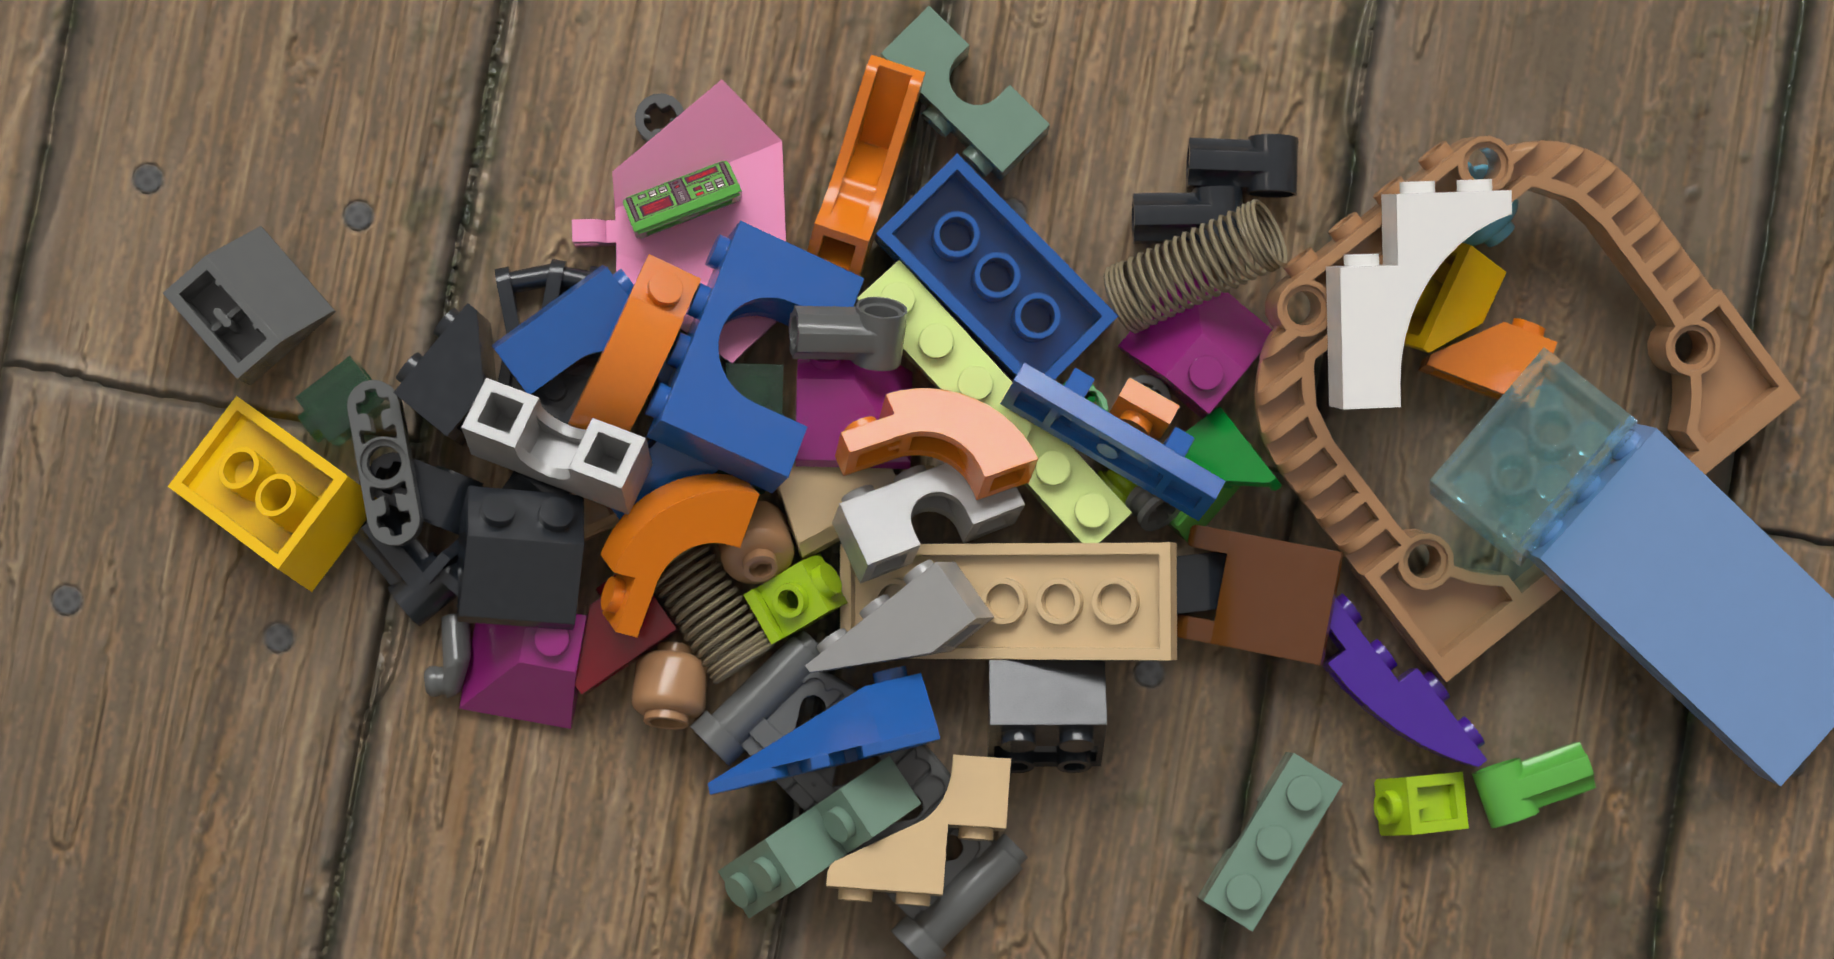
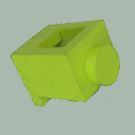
M820 553L796 563L759 587L744 594L771 645L797 634L848 603L841 591L842 583L839 575L831 565L825 563Z

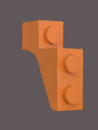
M870 56L829 187L814 223L807 252L854 274L861 275L874 242L888 191L903 156L926 72L878 56Z

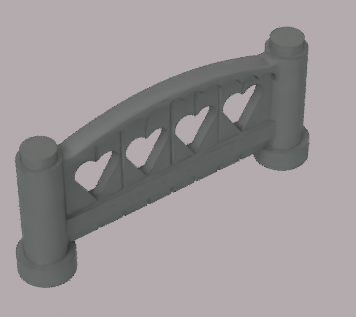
M803 630L797 637L792 635L712 715L705 710L690 727L730 767L745 751L750 756H753L795 730L800 705L806 697L817 696L821 698L825 704V710L859 689L826 671H808L805 665L820 653L816 648L818 643ZM927 745L878 756L881 761L888 756L891 757L915 795L921 800L922 811L919 816L914 819L893 823L867 842L849 852L848 855L924 820L941 803L947 791L951 774ZM836 766L775 780L805 812L846 785L842 784L832 787ZM948 828L947 835L958 837L959 828ZM1003 834L997 841L994 839L993 841L960 839L962 852L959 857L954 860L945 861L943 896H931L930 907L897 904L906 915L890 931L917 959H944L947 955L943 949L1023 869L1020 865L1028 857L1006 834ZM885 892L894 902H896V893Z

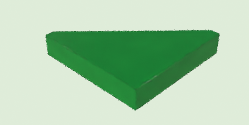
M1220 406L1186 431L1195 439L1185 458L1223 479L1225 483L1222 488L1232 489L1233 485L1269 487L1271 491H1276L1282 486Z

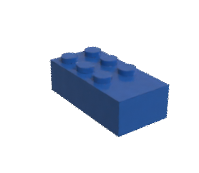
M958 153L876 233L874 241L895 262L900 260L979 347L1013 381L1024 363L1055 380L1118 317Z

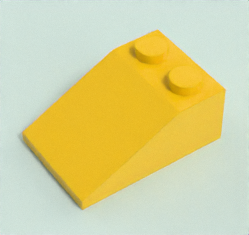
M238 396L234 398L168 485L170 489L278 570L311 592H313L352 540V537L355 536L367 520L361 485Z

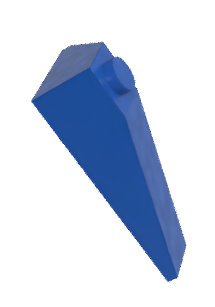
M906 666L873 673L875 684L864 686L708 783L710 795L927 745L940 740L938 726L922 674L908 676Z

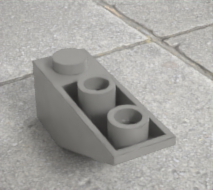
M929 559L914 567L904 576L903 580L906 586L891 598L888 594H884L866 605L859 613L863 620L847 632L845 628L839 629L822 640L816 647L820 654L805 666L809 672H823L951 652L991 621L994 616L956 562L933 563Z

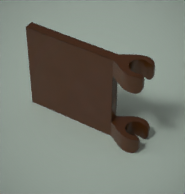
M1193 525L1190 529L1188 545L1194 548L1226 553L1227 557L1215 621L1178 614L1177 637L1323 666L1344 552Z

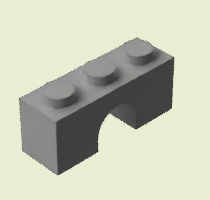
M489 378L485 379L461 427L471 455L628 515L653 465L645 437L592 418L587 430L570 426L550 415L542 407L539 397Z
M945 463L926 470L924 465H918L898 474L894 478V483L875 490L873 485H865L847 493L841 499L842 503H839L832 524L861 584L913 563L921 544L912 527L911 518L919 513L937 512L946 516L957 528L963 543H967L1015 524L1025 504L1017 487L976 500L968 482L949 464Z

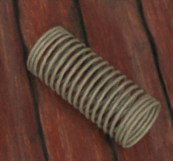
M1252 199L1247 204L1238 206L1236 212L1228 211L1226 216L1219 215L1217 220L1210 219L1208 224L1201 223L1199 229L1192 227L1190 233L1187 231L1182 232L1181 237L1173 236L1172 241L1165 240L1163 245L1156 244L1154 249L1147 248L1145 253L1138 252L1137 257L1129 256L1128 262L1121 260L1116 262V264L1106 267L1103 276L1104 286L1110 304L1118 315L1120 322L1129 331L1139 333L1149 328L1150 325H1157L1159 321H1166L1167 317H1174L1176 313H1183L1186 308L1192 309L1194 304L1201 305L1203 300L1209 301L1212 299V296L1218 297L1221 295V292L1227 293L1230 291V288L1235 289L1239 287V284H1247L1248 280H1256L1258 275L1265 276L1267 271L1274 272L1276 269L1285 267L1288 259L1287 248L1272 213L1260 200ZM1231 216L1236 220L1240 235L1252 255L1254 265L1248 259L1244 244L1235 226L1232 224ZM1222 220L1227 224L1229 234L1231 236V239L1234 243L1237 252L1243 260L1245 269L1239 263L1234 246L1227 232L1223 228ZM1213 224L1218 229V233L1221 238L1222 244L1213 230ZM1204 229L1209 233L1212 246L1204 234ZM1195 233L1198 234L1200 237V242L1203 247V250L1198 241L1195 239ZM1186 237L1190 239L1193 252L1186 243ZM1177 241H1178V242L1181 244V246H1182V251H1183V253H1184V256H1183L1182 252L1180 251V249L1177 247ZM1168 245L1172 248L1174 258L1168 250ZM1159 249L1163 252L1165 262L1159 254ZM1225 250L1229 258L1231 259L1232 263L1234 264L1236 274L1230 268V264L1225 253ZM1150 253L1154 256L1156 265L1151 260ZM1141 257L1145 259L1147 269L1142 264ZM1218 259L1226 271L1227 278L1221 272ZM1132 261L1136 263L1138 273L1132 266ZM1209 263L1217 275L1218 282L1212 276ZM1200 268L1208 279L1209 287L1203 280ZM1192 274L1194 275V277L1196 278L1197 282L1199 283L1200 291L1197 289V287H1196L1195 284H1194V280H1193ZM1183 278L1190 287L1191 295L1186 290ZM1175 284L1182 294V299L1177 295ZM1166 288L1173 297V303L1168 298ZM1158 294L1164 301V307L1159 302ZM1149 298L1155 305L1156 312L1151 308ZM1129 303L1131 304V306H1132L1133 309L1135 310V314H1134L1133 310L1131 309Z
M706 544L682 561L664 570L657 582L655 591L660 590L657 595L658 599L666 598L663 602V607H672L668 615H678L674 619V624H683L679 632H689L685 637V641H694L691 645V650L701 649L696 657L700 659L707 657L702 662V666H711L707 669V674H710V679H714V684H718L764 655L774 647V644L771 645L766 634L761 630L724 652L760 626L759 622L756 621L719 643L739 627L753 619L754 613L746 615L729 627L711 636L734 618L748 610V604L743 605L705 628L719 616L743 601L744 596H738L723 607L697 621L721 602L738 592V588L733 587L720 597L692 612L706 600L732 584L733 579L725 580L712 590L684 605L708 586L727 574L725 570L678 597L703 577L718 569L722 562L717 561L698 575L671 589L688 575L713 560L716 554H709L690 568L665 581L683 566L710 549V545ZM692 547V548H690V549L684 551L683 553L679 554V555H678L676 558H674L671 562H673L674 560H676L678 557L682 556V555L685 554L686 552L690 551V550L693 549L694 547Z

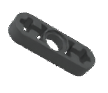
M368 380L358 384L351 391L347 401V411L367 522L372 535L378 541L391 546H405L413 542L420 535L424 518L403 402L401 398L393 393L395 389L379 380ZM376 391L379 398L390 401V408L381 411L383 429L390 431L396 427L397 437H376L365 443L364 433H376L372 416L361 414V405L368 404L370 400L369 393ZM382 447L394 448L401 457L400 471L395 477L388 480L377 479L370 470L371 456ZM406 483L407 494H395L399 511L410 513L411 522L403 524L401 528L402 534L395 536L392 529L382 527L381 518L390 515L388 497L382 496L375 500L374 490H393Z

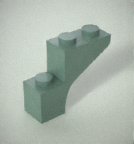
M888 756L718 870V873L725 882V889L730 899L744 910L748 918H751L829 867L834 861L842 858L921 805V802L891 757Z

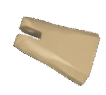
M795 460L789 477L776 491L781 504L785 506V515L788 519L790 532L801 560L807 559L840 541L832 522L839 503H842L841 499L843 496L865 485H873L876 490L894 483L896 476L893 470L867 468L843 476L838 467H796ZM934 464L925 466L926 470L934 468Z

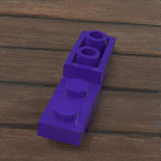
M1343 593L1337 596L1328 637L1339 651L1325 660L1323 667L1340 688L1364 711L1386 728L1412 744L1442 758L1467 766L1479 767L1486 762V757L1479 750L1485 744L1484 739L1465 716L1457 721L1444 704L1450 698V695L1439 679L1431 671L1422 675L1418 668H1409L1396 678L1391 670L1397 666V663L1390 652L1378 639L1369 643L1357 627V624L1363 620L1358 610Z

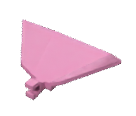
M721 79L612 171L615 220H572V242L575 244V247L616 246V272L622 269L633 284L648 254L701 278L700 283L707 286L713 272L712 268L705 265L709 252L718 235L721 234L728 237L740 220L786 241L782 140ZM720 161H727L730 164L742 190V198H740L739 202L648 237L636 238L623 205L625 198ZM685 314L680 329L688 334L694 318ZM747 316L728 322L721 330L719 355L731 364L735 363L778 321L761 316Z

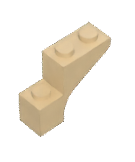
M953 754L949 785L938 807L924 820L834 861L827 872V888L838 889V900L872 902L874 891L896 893L895 904L930 907L931 896H943L948 828H959L958 839L993 841L994 831L1004 832L1006 830L1011 759Z

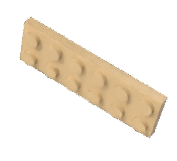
M1177 543L921 544L912 564L861 584L842 544H840L841 591L848 602L840 607V629L845 628L847 632L863 620L859 613L866 605L884 594H888L891 598L906 586L903 580L904 576L914 567L929 559L933 563L956 562L993 614L994 618L951 652L908 659L1177 660Z

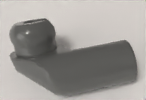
M448 614L441 618L443 666H429L424 672L425 690L431 697L446 695L447 699L451 698L461 691L471 660L470 622H457V614Z

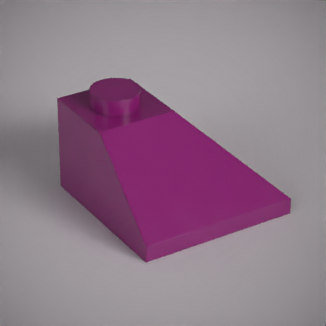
M1201 270L1203 280L1209 287L1208 279ZM1192 274L1193 280H1194V284H1195V286L1197 287V289L1200 291L1199 283L1197 282L1196 278H1195L1194 275ZM1183 278L1186 290L1191 295L1190 287ZM1175 284L1177 295L1182 299V294ZM1166 289L1168 298L1173 303V297L1169 293L1168 289ZM1221 292L1220 296H1212V299L1209 301L1203 300L1201 305L1194 304L1192 309L1186 308L1183 313H1176L1174 317H1167L1166 321H1159L1157 325H1150L1149 328L1139 333L1130 331L1117 347L1149 375L1160 379L1168 387L1169 392L1203 419L1210 414L1258 357L1272 329L1228 292ZM1159 297V302L1164 307V301ZM1153 304L1151 308L1156 312L1155 305Z
M798 359L796 422L808 428L795 459L796 467L840 468L835 458L840 433L849 424L858 419L873 416L879 420L886 394L912 389V372L902 365L889 371H874L861 368L851 360ZM911 456L896 458L870 468L909 469L911 467Z
M576 614L573 630L475 623L471 643V660L464 680L459 709L572 729L579 694L575 681L588 616Z

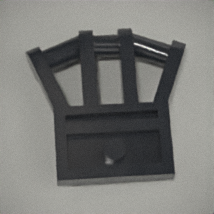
M552 259L550 264L511 271L509 266L495 269L496 284L506 334L521 324L516 293L545 288L543 308L559 297L563 289H570L599 267L591 266L590 271L567 267V261ZM603 351L582 357L531 395L539 397L542 407L554 418L559 419L584 390ZM502 361L498 382L525 392Z

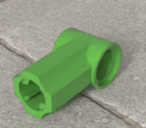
M1573 742L1521 760L1520 757L1509 759L1472 773L1491 828L1505 826L1529 818L1539 813L1538 808L1596 788L1590 760L1580 742Z

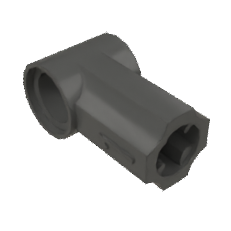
M885 297L860 299L856 303V307L794 306L793 312L790 313L788 330L792 358L851 360L861 368L874 371L896 369L901 365L907 307L897 300Z

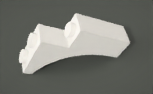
M1492 179L1457 180V192H1435V181L1399 182L1400 194H1381L1383 264H1379V254H1345L1344 266H1326L1329 406L1343 410L1401 407V360L1404 341L1419 297L1432 275L1458 245L1483 227L1512 214V190H1492Z

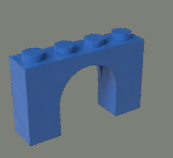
M740 220L728 237L721 234L718 235L709 252L705 265L712 268L713 272L707 286L699 283L687 309L686 315L694 318L688 334L685 335L680 332L670 349L666 364L674 367L668 384L665 385L660 382L649 401L645 414L654 419L646 437L773 493L789 477L808 427L747 399L734 388L726 377L719 358L721 330L728 322L747 316L766 317L789 326L790 313L793 312L794 306L854 307L864 278Z
M601 265L491 346L524 391L532 394L582 357L604 350L634 284L622 269L612 274L608 267ZM666 360L656 378L658 384L661 382L667 385L674 367L666 364ZM649 438L647 444L653 465L634 504L655 489L672 481L700 474H714L719 469ZM611 508L619 520L625 514Z

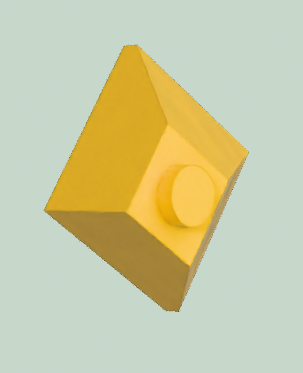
M1465 243L1458 245L1441 263L1419 297L1410 319L1404 345L1430 353L1482 324L1507 272L1472 245Z

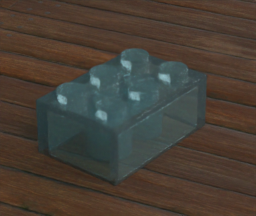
M1544 347L1430 479V494L1521 567L1592 482L1614 459L1625 443L1634 435L1638 420Z

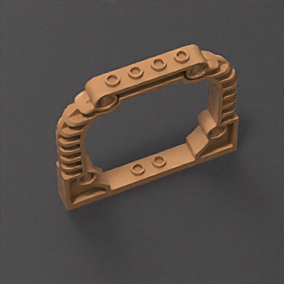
M1492 136L1462 138L1452 145H1449L1446 140L1440 142L1419 158L1418 163L1422 168L1408 180L1404 181L1399 176L1378 190L1373 196L1377 204L1360 217L1357 212H1353L1335 224L1328 232L1333 239L1316 253L1309 247L1291 259L1283 267L1288 275L1275 284L1269 291L1265 301V315L1273 330L1267 336L1260 353L1254 391L1255 413L1264 446L1272 462L1339 551L1344 552L1345 559L1352 566V573L1424 667L1444 682H1448L1562 589L1535 564L1514 581L1508 575L1494 570L1454 566L1453 552L1449 544L1440 536L1415 528L1402 530L1334 442L1316 406L1315 359L1328 349L1326 266H1344L1345 254H1379V264H1383L1381 194H1400L1399 182L1435 181V192H1457V180H1474L1468 170V160L1475 150H1479L1488 160V170L1483 179H1492V190H1512V202L1528 190L1557 200L1586 226L1655 321L1656 326L1650 333L1647 348L1652 363L1660 371L1671 374L1672 402L1667 430L1680 446L1678 449L1704 474H1707L1801 398L1723 291L1713 289L1699 268L1687 255L1679 241L1670 232L1638 186L1609 160L1588 149L1573 144L1541 140L1506 145L1501 139ZM1300 291L1308 297L1311 309L1308 317L1303 322L1296 324L1288 315L1287 305L1289 299ZM1686 332L1692 340V351L1686 360L1681 361L1675 352V344L1679 336ZM1419 545H1425L1429 552L1428 564L1424 570L1413 574L1408 566L1410 552Z

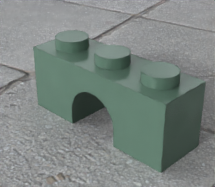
M928 6L881 53V58L926 72L918 98L926 107L921 113L923 118L942 137L945 138L951 132L966 147L961 154L979 174L986 177L992 172L1001 181L1048 134L1050 124L1011 85L996 99L982 105L969 104L958 98L951 88L949 79L956 67L968 57L969 44Z
M1285 752L1258 796V805L1245 829L1233 846L1225 850L1197 897L1253 932L1343 783L1295 753Z

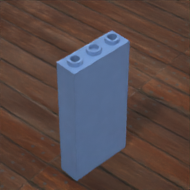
M1636 424L1633 428L1627 427L1611 440L1606 449L1609 455L1594 471L1588 470L1573 482L1568 490L1570 498L1557 513H1549L1537 522L1529 534L1531 541L1521 552L1758 776L1778 786H1782L1834 728V598L1657 428Z

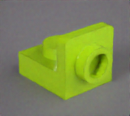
M1463 772L1375 780L1374 813L1378 820L1381 836L1418 835L1469 829Z

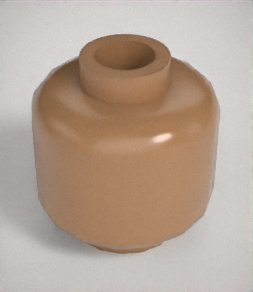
M757 500L741 547L718 543L724 570L733 579L744 584H763L787 570L792 564L795 552L785 513L777 505Z
M661 642L657 645V651L645 653L638 658L634 671L631 703L637 713L644 716L643 722L645 724L667 730L688 728L689 721L697 719L704 712L709 677L707 669L709 668L708 666H702V659L691 654V647L689 645L679 642Z

